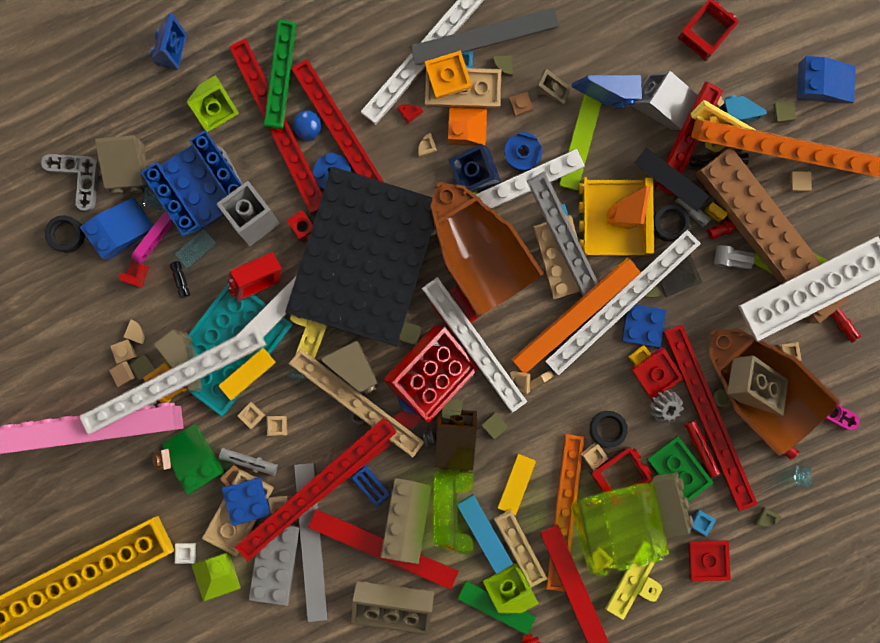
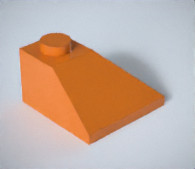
M450 107L448 145H485L487 109Z
M645 186L632 191L614 203L607 213L608 225L626 229L644 225L651 186Z

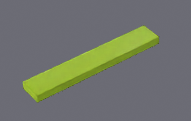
M585 94L568 151L569 153L577 149L584 165L601 107V102ZM584 168L563 176L559 187L578 191Z

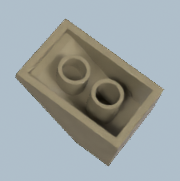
M172 329L154 344L173 369L196 357L194 346L191 344L193 340L186 332L183 333L182 331ZM201 379L186 386L190 391H201Z
M753 355L733 359L727 395L740 403L783 416L788 379Z

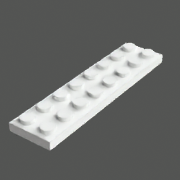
M879 236L874 237L739 305L738 307L754 339L759 341L880 280Z

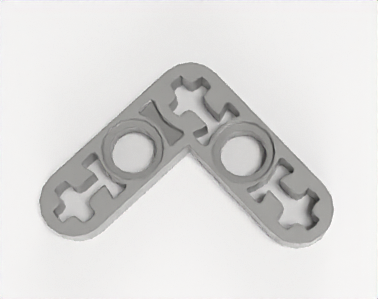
M45 155L41 160V165L46 171L51 173L78 174L76 206L83 212L92 211L96 205L98 162L89 156ZM53 160L56 163H60V166L51 165L50 167L47 164ZM74 160V167L69 170L66 169V162ZM89 162L93 164V167H89V174H91L92 177L88 176V169L85 167V165H88ZM88 179L91 180L92 186L89 189H84L83 182ZM88 200L90 203L86 207L82 205V202Z

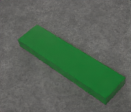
M467 580L458 596V599L527 635L536 619L535 615L527 611L523 613H498L488 591Z

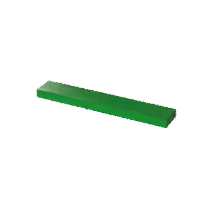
M279 19L277 21L264 128L283 130L296 22Z

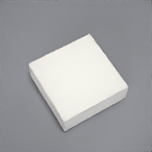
M196 543L175 544V564L196 563Z

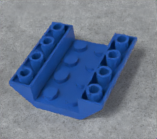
M206 130L189 140L192 144L191 146L162 165L155 162L140 172L183 237L203 230L223 217L224 213L217 203L242 185Z

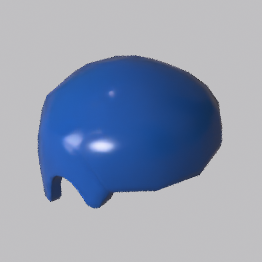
M309 110L298 113L292 124L294 135L302 141L314 140L321 130V120L318 115Z

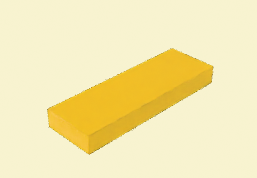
M262 348L224 380L219 387L232 401L276 362Z
M521 454L517 455L497 507L498 509L503 511L511 509L514 515L517 514L536 460Z

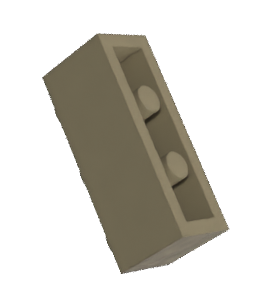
M678 472L654 476L652 486L665 537L689 535L693 527V519L691 515L688 516L687 509H689L687 497L683 496L684 484L682 478L679 479Z

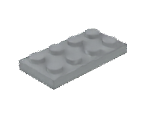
M288 526L256 554L249 600L288 606L300 527Z

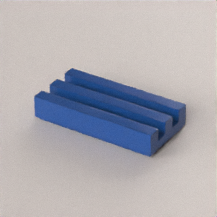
M366 465L351 477L376 507L391 494ZM364 471H366V473L385 493L383 496L363 474ZM358 476H360L364 480V482L371 488V490L379 497L378 501L357 479Z

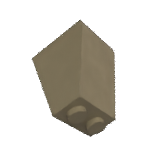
M131 135L95 139L104 188L107 191L111 192V194L119 195L123 194V191L140 193L142 189H148V183L140 173L146 169L145 145L137 137Z
M355 341L321 358L328 367L359 392L369 394L377 390L376 386L379 385V382L359 342Z

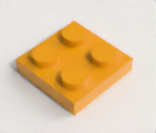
M461 50L424 62L435 99L472 88Z

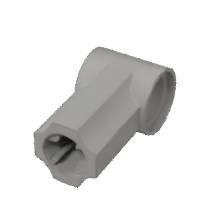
M718 245L716 246L714 266L724 268L737 267L750 270L754 264V253L734 250L730 246Z

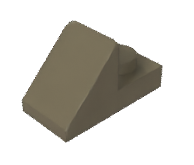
M548 69L543 70L536 85L538 95H547L558 104L563 105L571 90L569 85Z

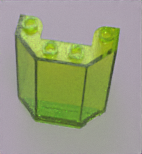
M654 482L600 493L571 504L589 574L595 573L596 577L608 574L607 570L619 567V571L630 569V564L637 562L638 566L650 564L649 559H652L653 563L664 560L663 556L669 554Z

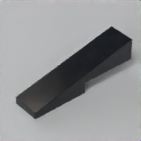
M647 147L634 162L697 212L710 197Z

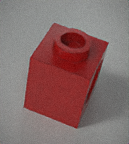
M303 210L288 219L287 222L302 242L304 240L308 242L313 224ZM301 224H308V229L305 232L299 231Z

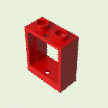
M708 0L682 30L678 39L707 61L739 21L733 13L723 9L718 1ZM705 12L709 13L727 28L713 46H710L691 30Z
M273 252L230 271L229 286L227 288L232 297L235 296L238 302L279 283L282 268Z
M624 448L602 463L598 468L589 472L609 503L613 506L652 481L650 469L646 464L642 465L639 460L641 456L635 448ZM628 455L642 478L615 495L601 472Z

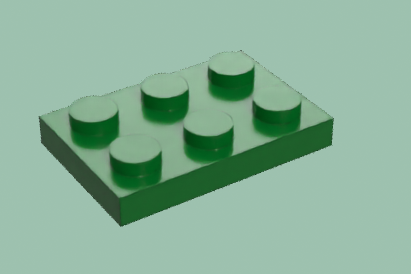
M679 436L674 437L646 459L658 475L678 472L679 479L682 478L684 484L683 496L687 497L688 502L714 483Z

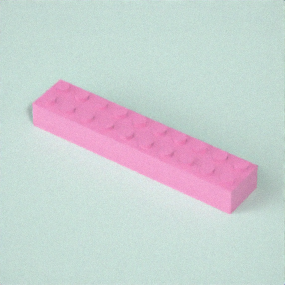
M175 402L158 404V408H156V405H147L89 435L79 416L0 426V454L184 429L181 406H175Z

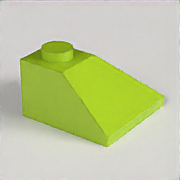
M216 75L199 84L187 100L188 105L207 132L239 114Z
M224 552L191 564L203 602L241 589L230 553Z
M517 562L483 581L498 613H523L539 604Z

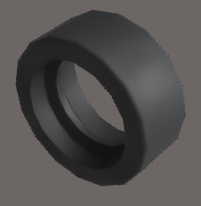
M665 205L654 214V234L663 241H676L689 229V215L679 205ZM673 212L681 218V228L677 233L667 234L661 229L659 223L663 214Z
M66 215L54 217L45 228V239L48 245L64 253L74 252L79 249L84 242L85 234L80 228L82 224ZM63 223L71 224L76 232L74 240L68 245H61L55 240V231Z
M603 411L597 413L592 418L589 432L596 443L603 447L613 448L625 440L628 434V426L625 419L619 413ZM604 418L615 419L619 424L620 432L613 440H604L597 432V426Z

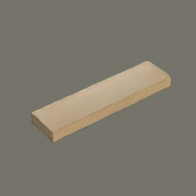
M510 509L495 517L494 520L530 588L547 580V576L512 510Z

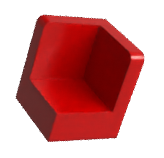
M130 261L126 274L121 273L118 280L142 288L150 267L142 263L138 264L135 261Z

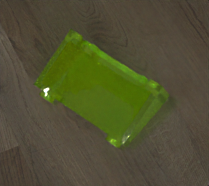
M439 470L434 475L433 540L437 547L460 554H473L472 538L468 534H464L462 528H457V493H466L472 489L474 484V473L472 470Z

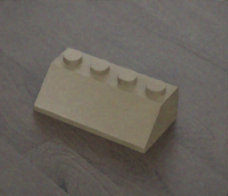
M393 479L380 553L381 558L419 564L432 486L415 481Z
M357 581L353 598L351 624L428 634L434 592Z

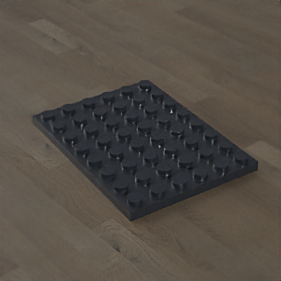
M332 166L285 313L397 347L434 228L430 209L433 197Z

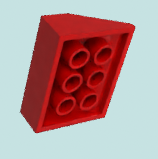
M433 326L383 381L424 421L429 423L479 367L445 327Z

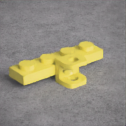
M705 100L691 113L692 118L695 120L696 118L756 130ZM705 142V147L714 152H719L725 147L718 144L714 146L712 143Z
M291 315L290 319L294 323L306 327L297 352L301 348L315 359L327 326Z
M644 540L642 541L608 602L606 610L624 620L637 595L650 601L658 599L662 586L647 576L661 550Z

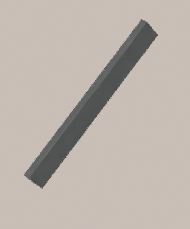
M551 8L411 45L410 48L415 65H419L425 61L460 50L461 53L558 28L559 24L555 9Z

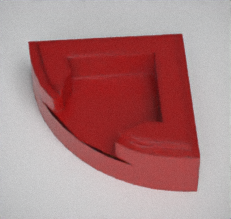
M403 104L397 107V110L408 124L423 113V110L416 105Z

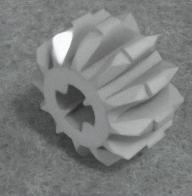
M665 390L663 393L658 392V397H652L654 402L649 404L650 408H652L650 412L658 422L669 424L670 420L675 422L677 416L681 417L679 412L684 410L683 406H681L683 401L675 392Z

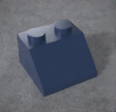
M483 144L448 159L457 185L465 186L472 193L486 190L502 183L490 149Z

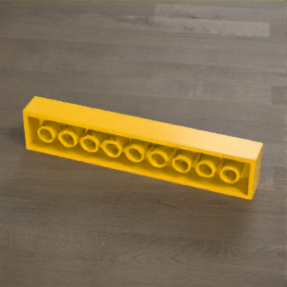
M159 516L1 595L0 640L174 552L175 549Z

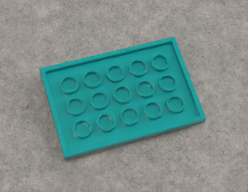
M228 283L189 333L193 340L191 344L194 346L196 357L236 337L267 304L255 295L238 302L235 296L232 297L227 288L229 286ZM283 317L263 338L266 343L265 346L200 378L202 384L201 391H190L189 389L188 391L224 417L241 393L231 401L219 385L262 348L271 355L294 324Z

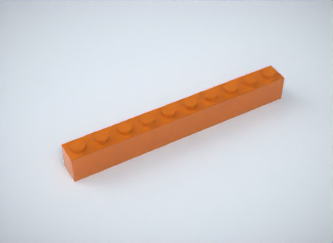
M696 118L691 137L699 141L875 177H878L880 173V157L873 154Z

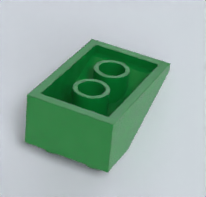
M196 423L162 444L164 450L169 449L170 463L188 495L196 492L226 472Z

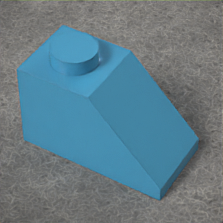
M728 96L724 100L725 103L720 107L721 110L743 123L762 119L767 114L764 108L744 96Z

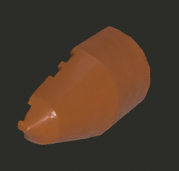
M439 182L436 185L430 209L445 267L478 317L508 300L544 274L511 223L501 218L493 209L491 210L465 186L451 185Z
M740 329L713 330L711 332L709 356L726 392H728L731 368L735 358L753 355L788 379L783 416L740 403L729 396L735 411L779 456L798 444L839 405L840 400L796 357L761 340L756 341L752 335Z

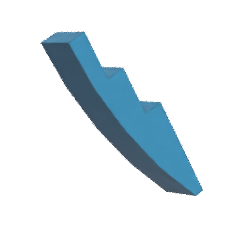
M474 494L456 503L496 574L512 565L510 557Z

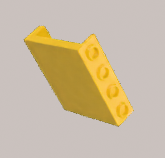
M584 177L582 183H579L578 190L579 194H582V202H579V213H582V221H579V232H582V239L579 240L585 256L653 255V178H645L644 180H587V177ZM645 186H651L644 225L631 229L608 225L607 213L614 203L632 191Z

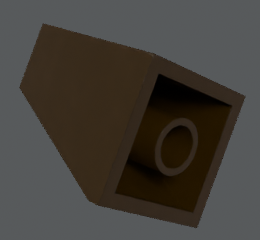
M442 409L439 411L435 452L436 468L443 470L449 468L459 469L461 471L474 469L477 411L461 410L458 411L461 412V415H452L450 419L442 418Z

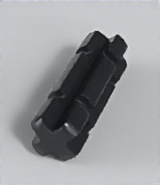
M179 261L170 263L171 271L174 272L172 275L176 287L179 289V297L186 298L190 296L189 288L186 287L188 285L184 272L181 271V263Z

